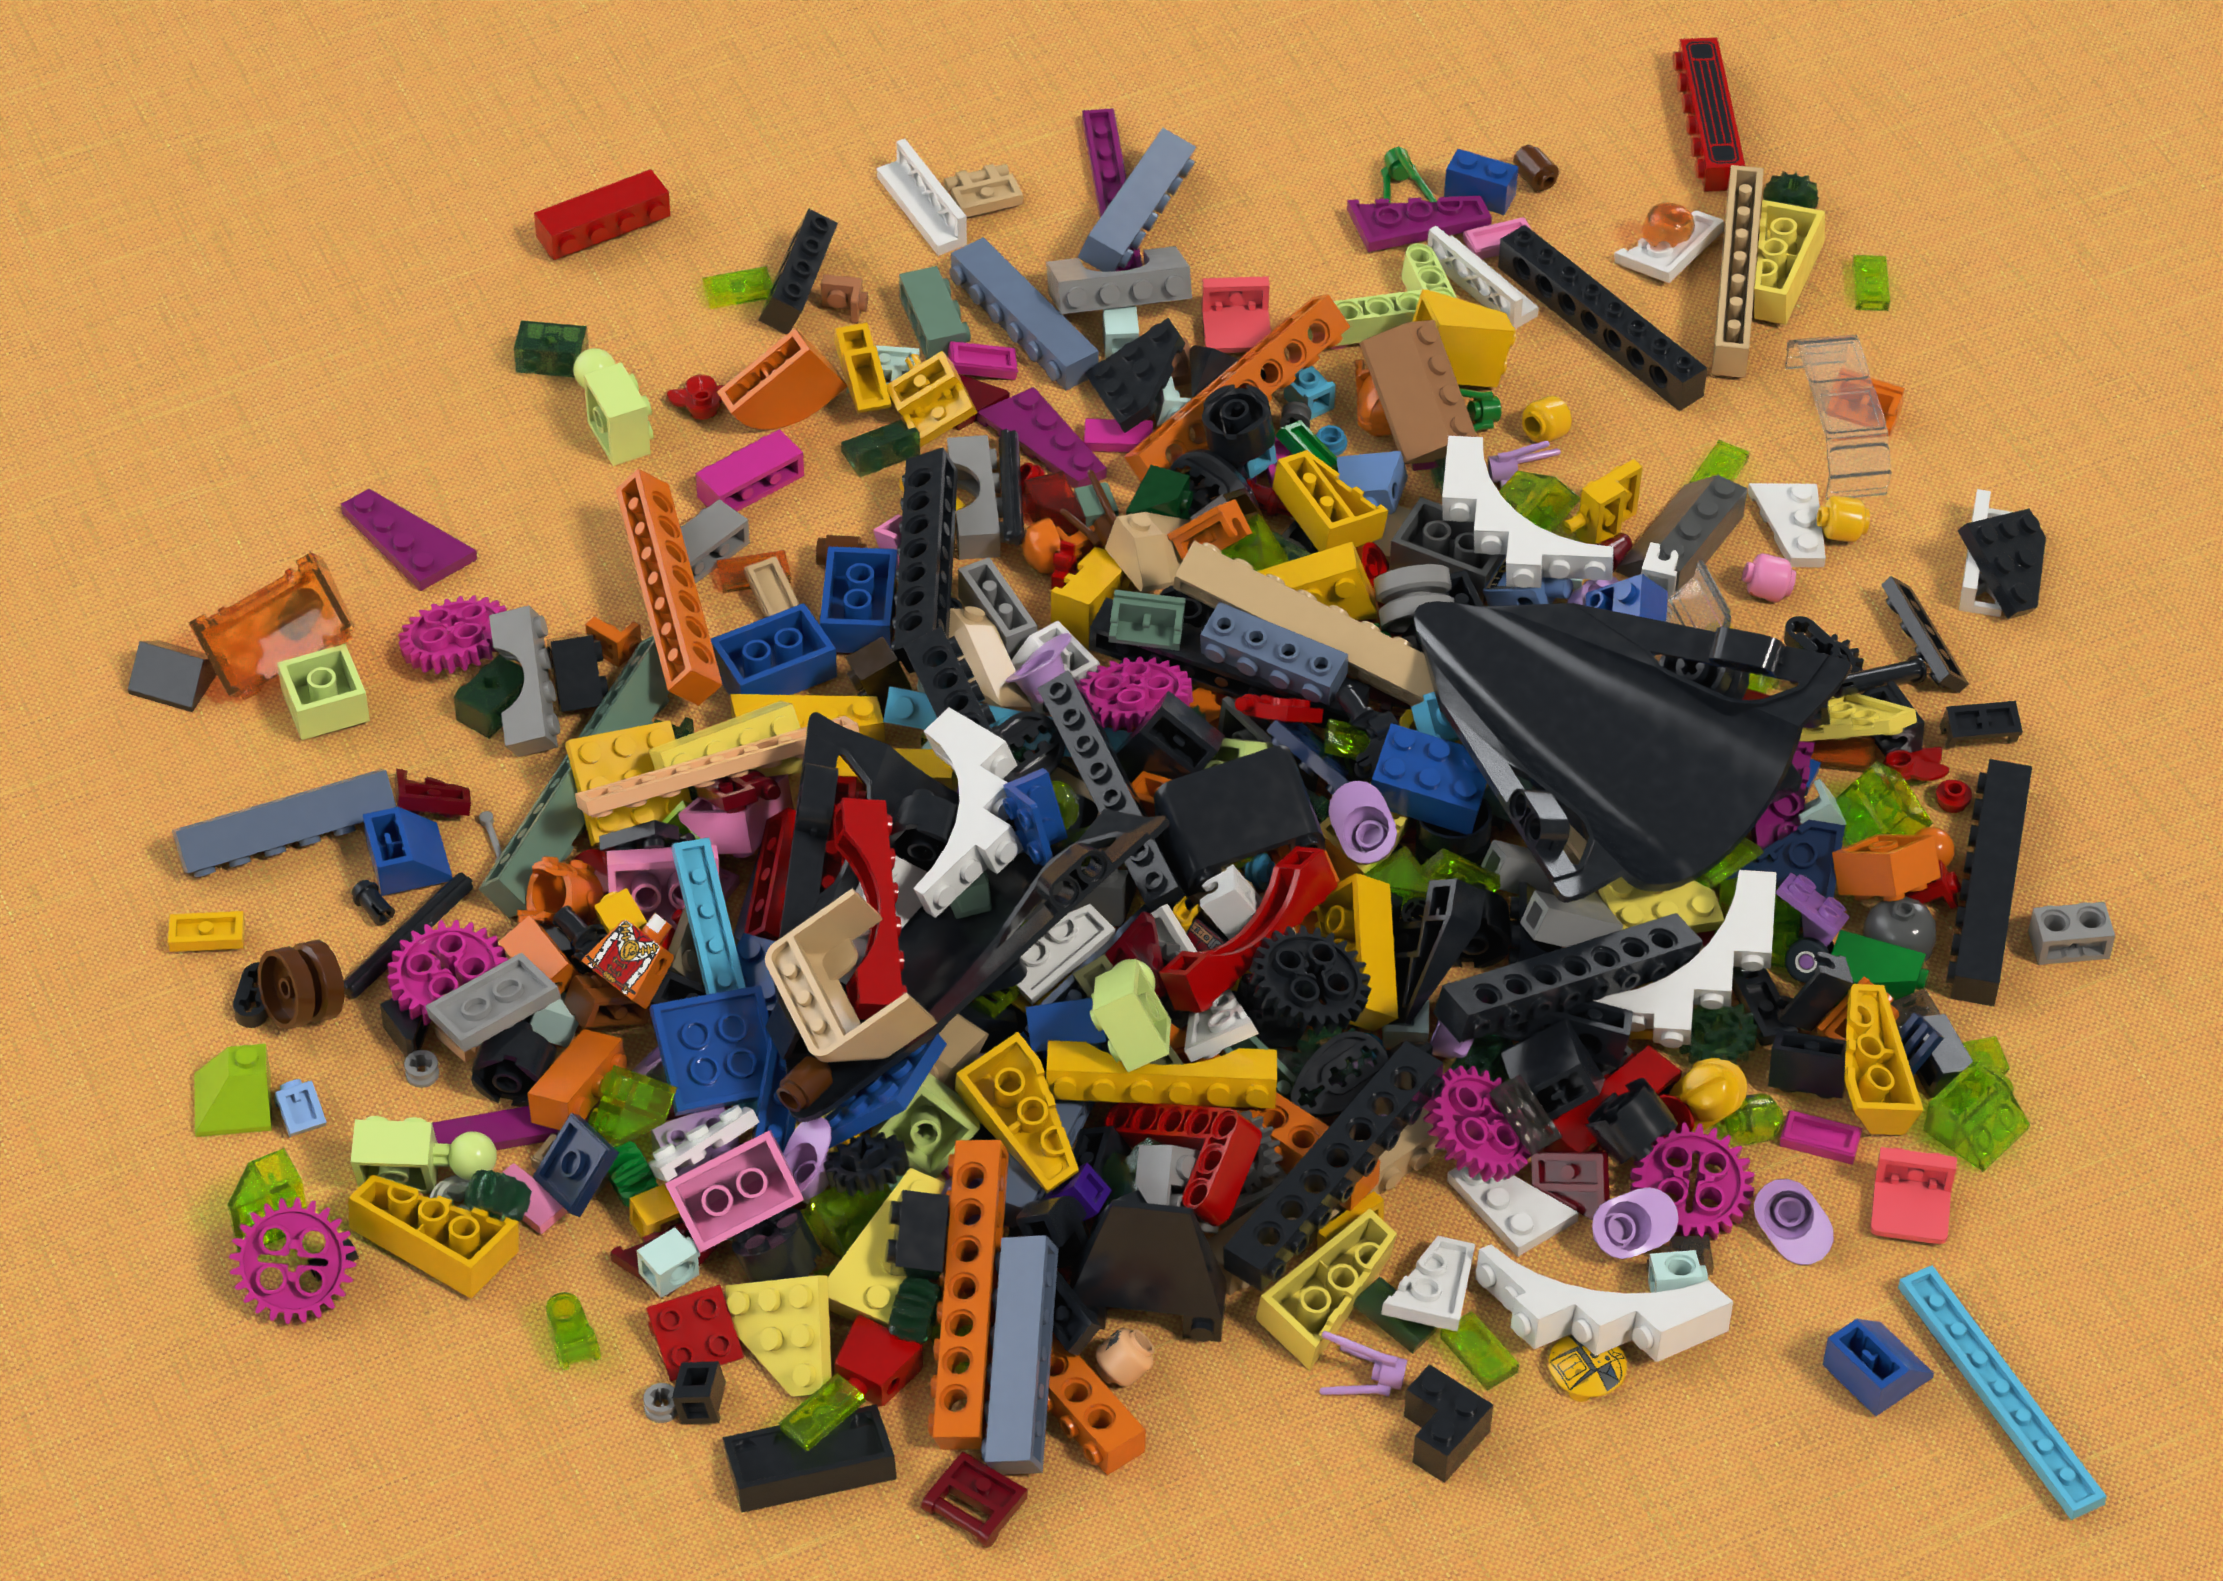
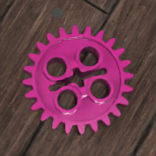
M473 595L468 601H464L463 597L459 596L456 602L452 603L449 599H445L444 605L431 604L432 610L430 611L419 610L420 617H410V624L403 625V632L398 635L402 656L405 658L406 664H412L413 669L422 667V671L426 673L434 668L435 674H439L443 669H448L451 674L455 671L456 667H461L466 671L468 664L473 663L480 666L481 659H493L492 652L497 651L493 648L489 615L504 612L507 609L505 605L500 606L498 600L490 602L489 597H484L477 601L476 595Z
M1138 657L1135 662H1130L1128 658H1124L1122 664L1110 661V667L1106 668L1099 665L1097 666L1098 673L1088 671L1087 679H1080V685L1084 689L1103 728L1112 725L1113 732L1118 731L1121 727H1126L1127 733H1130L1168 691L1189 707V703L1193 702L1191 678H1188L1187 671L1180 672L1179 665L1170 667L1168 660L1157 664L1154 657L1148 662H1143L1142 657Z
M440 920L438 929L433 930L428 924H425L424 934L420 935L416 931H411L412 942L400 940L401 951H392L393 962L388 963L389 975L387 976L393 1001L398 1000L399 1009L401 1011L409 1009L412 1020L422 1014L424 1025H428L431 1019L428 1016L426 1005L507 961L508 958H506L504 948L498 946L496 936L488 938L486 928H482L475 933L473 922H470L462 929L458 920L453 922L451 928H446L443 920Z
M1459 1066L1454 1071L1451 1068L1443 1074L1445 1084L1442 1092L1435 1100L1430 1099L1423 1107L1429 1111L1423 1120L1433 1124V1127L1427 1133L1431 1136H1437L1439 1139L1435 1148H1445L1447 1150L1445 1160L1456 1159L1458 1171L1465 1166L1468 1167L1470 1178H1474L1479 1172L1483 1182H1487L1491 1177L1496 1182L1501 1181L1504 1177L1507 1179L1511 1178L1527 1165V1159L1531 1157L1532 1153L1530 1147L1536 1143V1140L1529 1136L1535 1128L1525 1123L1528 1116L1525 1112L1520 1111L1518 1100L1511 1098L1513 1088L1502 1089L1500 1077L1493 1082L1490 1080L1487 1070L1478 1075L1475 1066H1472L1467 1071L1463 1066Z
M1683 1123L1680 1133L1677 1134L1673 1130L1666 1135V1138L1659 1136L1652 1142L1654 1149L1649 1155L1636 1162L1634 1160V1165L1637 1168H1632L1630 1179L1636 1181L1631 1184L1630 1192L1650 1187L1661 1190L1664 1193H1673L1679 1197L1680 1200L1674 1202L1677 1207L1679 1218L1676 1231L1681 1233L1682 1243H1686L1689 1234H1695L1697 1242L1702 1243L1704 1233L1708 1232L1714 1241L1718 1239L1719 1228L1728 1234L1731 1233L1732 1221L1740 1224L1744 1216L1742 1211H1749L1751 1201L1747 1198H1752L1755 1187L1748 1185L1753 1183L1755 1176L1753 1172L1746 1171L1749 1168L1750 1159H1738L1742 1151L1741 1145L1730 1149L1728 1147L1731 1139L1730 1135L1725 1136L1722 1140L1717 1139V1128L1715 1127L1708 1135L1703 1134V1126L1700 1123L1697 1125L1695 1132H1690L1687 1124ZM1697 1153L1699 1155V1162L1695 1180L1696 1189L1693 1197L1692 1212L1687 1213L1685 1206L1689 1188L1688 1178L1691 1171L1692 1154ZM1671 1158L1679 1159L1683 1162L1684 1166H1671L1667 1160ZM1708 1164L1717 1165L1721 1168L1722 1172H1709L1705 1166ZM1711 1199L1718 1206L1708 1208L1701 1204L1700 1200Z
M296 1197L293 1208H287L284 1199L280 1198L279 1210L276 1211L269 1204L265 1203L264 1210L266 1215L261 1218L258 1214L252 1212L250 1215L255 1224L252 1227L244 1224L239 1226L246 1234L245 1239L233 1238L232 1240L233 1243L241 1247L240 1253L229 1254V1258L239 1261L240 1265L232 1269L230 1274L241 1275L243 1279L235 1286V1290L247 1288L249 1293L245 1296L243 1302L247 1303L253 1299L259 1301L255 1310L257 1314L263 1311L265 1307L270 1308L271 1321L277 1317L279 1312H283L286 1324L290 1323L293 1313H298L302 1323H305L307 1311L312 1310L320 1318L322 1317L320 1305L324 1303L332 1309L335 1308L334 1302L331 1299L333 1294L345 1297V1292L339 1287L340 1283L353 1282V1279L344 1274L345 1268L356 1266L355 1262L346 1260V1254L356 1249L354 1246H344L342 1242L351 1233L350 1231L338 1233L336 1229L342 1222L341 1218L335 1219L332 1222L327 1220L330 1208L327 1207L320 1214L315 1213L316 1201L314 1200L311 1201L307 1209L301 1208L299 1197ZM272 1228L281 1229L286 1235L285 1246L279 1251H271L264 1245V1234ZM310 1231H318L325 1237V1247L319 1253H308L303 1247V1237ZM290 1249H296L299 1257L326 1259L328 1264L327 1266L298 1265L296 1272L288 1271V1265L259 1262L258 1256L261 1254L288 1256ZM268 1267L279 1269L283 1275V1282L276 1290H268L260 1282L261 1273ZM315 1270L320 1273L322 1286L318 1291L309 1293L301 1288L299 1279L303 1272Z

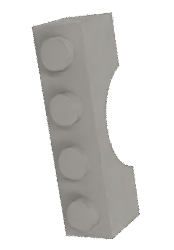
M988 435L947 438V454L958 470L957 488L968 491L976 498L969 506L956 511V537L959 560L1000 557V543L1006 542L1004 540L1003 522H999L998 519L1003 518L1002 497L996 498L995 493H1000L999 473L992 472V469H997L996 448L989 449Z
M529 605L489 615L493 648L506 660L521 663L524 672V684L519 697L508 709L501 713L505 746L517 757L558 748L557 734H560V724L556 714L553 712L552 702L556 701V692L553 683L549 680L548 669L552 668V660L548 649L545 648L544 637L548 635V628L544 617L540 616Z

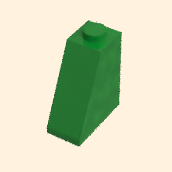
M1840 930L1831 954L1837 957L1839 955L1846 957L1854 984H1857L1863 977H1866L1874 985H1884L1886 992L1894 999L1890 1003L1891 1005L1912 1004L1916 991H1924L1929 975V970L1923 969L1925 953ZM1848 991L1834 1005L1833 1008H1835L1842 1001V999L1848 994Z

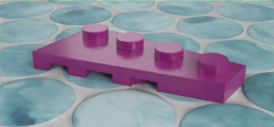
M1481 196L1439 197L1437 202H1427L1421 200V198H1408V203H1389V199H1375V204H1359V199L1347 200V211L1368 252L1428 240V231L1434 226L1439 227L1449 236L1464 233L1466 230L1488 226L1492 222V216Z
M1035 387L978 411V423L985 428L988 425L998 431L999 437L1004 429L1009 431L1015 430L1019 435V446L1023 448V453L1032 460L1036 458L1044 462L1048 471L1073 488L1092 484L1087 474L1088 470H1093L1099 481L1107 477V468Z
M367 489L341 503L342 514L419 591L428 588L477 560V551L371 489Z
M1799 741L1792 760V764L1803 779L1799 791L1769 805L1752 828L1754 858L1757 853L1777 840H1782L1800 826L1798 815L1804 811L1805 789L1809 780L1810 758L1813 754L1815 742Z

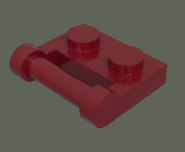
M962 1451L925 1495L921 1509L931 1515L937 1513L976 1536L978 1543L989 1548L994 1544L1003 1527L1027 1500L1028 1489ZM950 1493L990 1518L984 1523L946 1501L945 1498Z

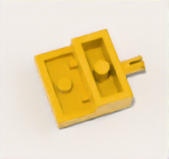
M943 351L921 363L917 354H911L912 360L909 356L905 359L910 371L887 384L888 393L897 411L903 416L915 442L920 448L978 413L952 361Z
M1632 459L1622 466H1616L1610 473L1596 481L1593 480L1587 483L1582 488L1579 511L1573 517L1562 522V528L1565 533L1570 535L1577 530L1576 536L1586 544H1597L1621 533L1622 522L1637 514L1643 466L1635 459Z

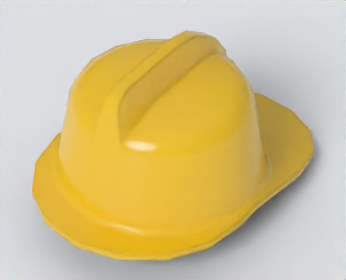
M1714 1060L1691 1069L1686 1076L1681 1078L1672 1087L1669 1095L1678 1097L1681 1102L1689 1106L1694 1118L1692 1132H1695L1699 1123L1702 1124L1703 1131H1705L1741 1107L1746 1098L1748 1085L1745 1074L1739 1066L1728 1060Z

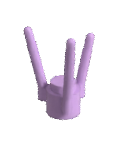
M1543 441L1510 452L1488 456L1489 476L1493 483L1500 482L1501 489L1516 488L1547 493H1561L1562 489L1560 487L1512 480V477H1518V464L1560 455L1561 450L1552 449L1532 453L1547 448L1550 445L1548 441Z
M1328 1331L1322 1332V1337L1340 1345L1341 1351L1373 1362L1374 1367L1371 1380L1378 1381V1385L1322 1387L1319 1390L1320 1394H1380L1389 1396L1391 1388L1401 1390L1407 1365L1406 1359L1381 1353Z

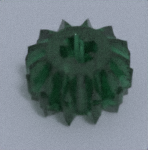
M1783 171L1781 176L1772 175L1769 183H1766L1764 188V200L1816 209L1818 206L1817 183L1810 182L1809 175L1801 177L1798 176L1797 171L1793 175Z
M478 1170L467 1184L464 1203L470 1211H472L473 1207L488 1211V1217L504 1221L507 1217L520 1222L523 1220L525 1212L529 1209L532 1191L525 1182L518 1181L516 1177H510L493 1170Z
M908 1276L903 1280V1283L899 1286L898 1293L895 1295L894 1304L891 1307L892 1311L888 1327L890 1334L899 1337L901 1340L914 1341L922 1345L928 1340L937 1319V1303L941 1300L942 1291L938 1284L921 1277Z

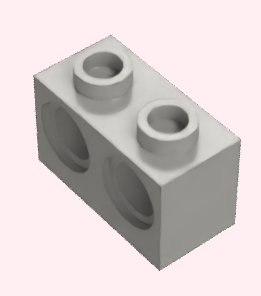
M2083 902L2073 905H2048L2033 908L2028 933L2038 965L2110 959L2115 933L2105 902Z

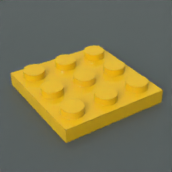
M671 720L568 740L565 746L577 792L655 771L649 749L676 740ZM688 787L681 789V793L673 797L663 798L656 796L649 798L647 803L642 806L632 808L622 806L612 809L613 812L604 817L595 818L583 812L591 846L600 845L599 836L653 820L662 822L682 800L692 803Z

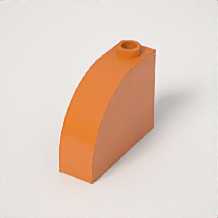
M794 328L718 390L717 393L730 413L741 423L757 429H777L798 423L813 415L846 389L848 385L835 366Z

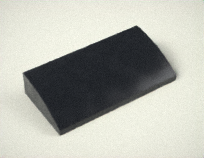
M877 1404L722 1437L741 1513L897 1479L895 1456Z

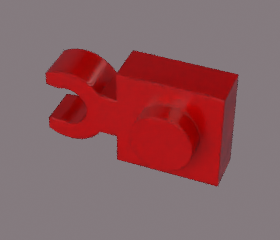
M1061 540L1060 552H1055L1053 565L1055 570L1051 576V590L1055 586L1062 589L1067 584L1064 582V577L1068 573L1076 575L1079 572L1076 571L1077 556H1074V543Z

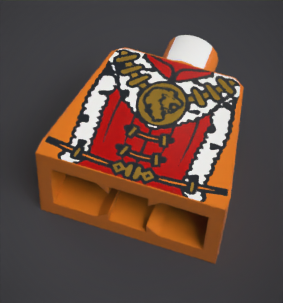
M656 913L653 914L642 930L627 919L622 920L582 959V962L632 1001L646 1009L674 960V955L659 944L672 928V925Z

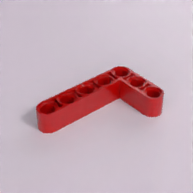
M1118 1102L1110 1108L1105 1118V1126L1113 1125L1124 1141L1132 1148L1139 1149V1145H1175L1200 1151L1183 1193V1205L1192 1208L1195 1215L1211 1226H1219L1230 1217L1261 1143L1262 1133L1257 1126L1231 1108L1163 1103Z

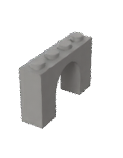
M1176 246L1143 250L1144 266L1125 271L1101 272L1089 270L1083 266L1079 258L1047 261L1048 292L1061 314L1192 299L1190 266Z
M1493 839L1479 872L1489 885L1495 889L1518 894L1519 882H1527L1538 890L1534 891L1520 921L1521 925L1534 940L1568 947L1622 930V923L1596 892L1583 899L1568 903L1561 902L1549 887L1550 881L1529 848Z

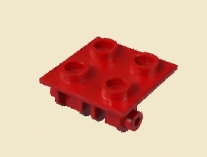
M720 1284L646 1307L650 1319L648 1327L651 1336L656 1338L670 1382L677 1380L681 1362L719 1361L720 1366L745 1358Z

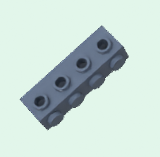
M1222 602L1217 604L1200 634L1201 653L1205 654L1210 660L1217 663H1227L1248 676L1256 675L1266 679L1277 688H1287L1300 693L1307 700H1311V702H1322L1330 706L1335 694L1348 674L1347 653Z

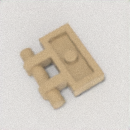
M989 164L983 166L982 170L967 173L966 170L955 173V176L944 178L946 190H951L952 199L967 217L1023 204V193L1013 174H1009L1006 164L1000 166Z

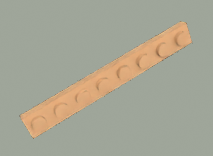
M842 716L832 719V721L840 726L860 733L858 723L850 718ZM807 727L576 793L577 807L588 816L595 818L610 815L613 812L612 809L626 806L632 808L642 806L647 803L649 798L656 796L663 798L673 797L680 794L683 788L690 786L696 788L713 785L715 779L721 777H742L747 775L749 769L759 766L772 768L781 765L783 759L794 756L796 758H803Z

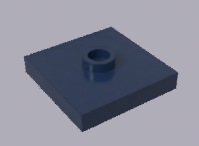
M571 1113L534 1173L533 1178L570 1214L581 1217L619 1152L581 1116Z

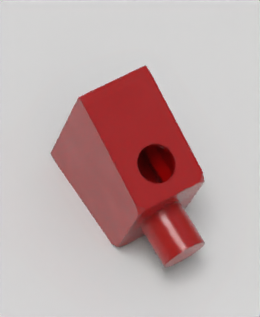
M859 1314L835 1361V1383L841 1388L836 1395L837 1402L847 1410L856 1409L863 1399L872 1404H877L879 1407L885 1406L922 1370L923 1345Z

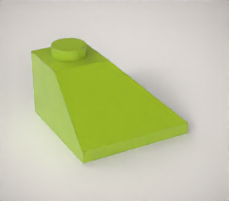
M266 1044L227 1047L194 1073L196 1137L272 1131L271 1071Z

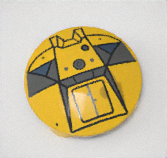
M1570 1334L1560 1339L1552 1348L1549 1356V1370L1555 1382L1566 1390L1573 1400L1585 1402L1591 1397L1609 1394L1621 1386L1625 1381L1627 1361L1619 1346L1595 1356Z

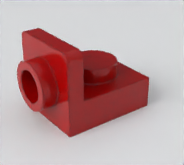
M1939 860L1941 878L1927 883V888L1924 890L1904 893L1905 896L1916 899L1922 904L1943 896L1950 909L1958 907L1957 893L1961 891V886L1955 872L1949 873L1942 860Z

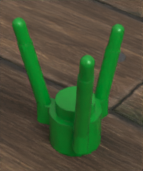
M1402 147L1392 148L1387 151L1384 156L1386 167L1381 169L1384 199H1389L1390 203L1391 178L1397 181H1404L1411 177L1412 180L1416 181L1430 202H1437L1419 175L1416 166L1412 164L1408 151Z
M1460 388L1463 397L1474 398V400L1468 402L1466 408L1471 421L1477 423L1473 425L1475 432L1483 429H1493L1494 423L1498 422L1501 418L1499 398L1495 395L1493 396L1492 391L1478 392Z

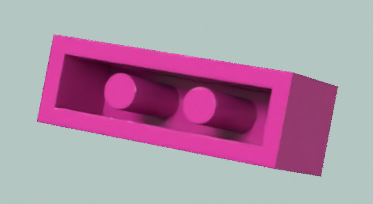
M778 429L695 473L697 497L707 507L720 499L738 512L804 476L803 452Z

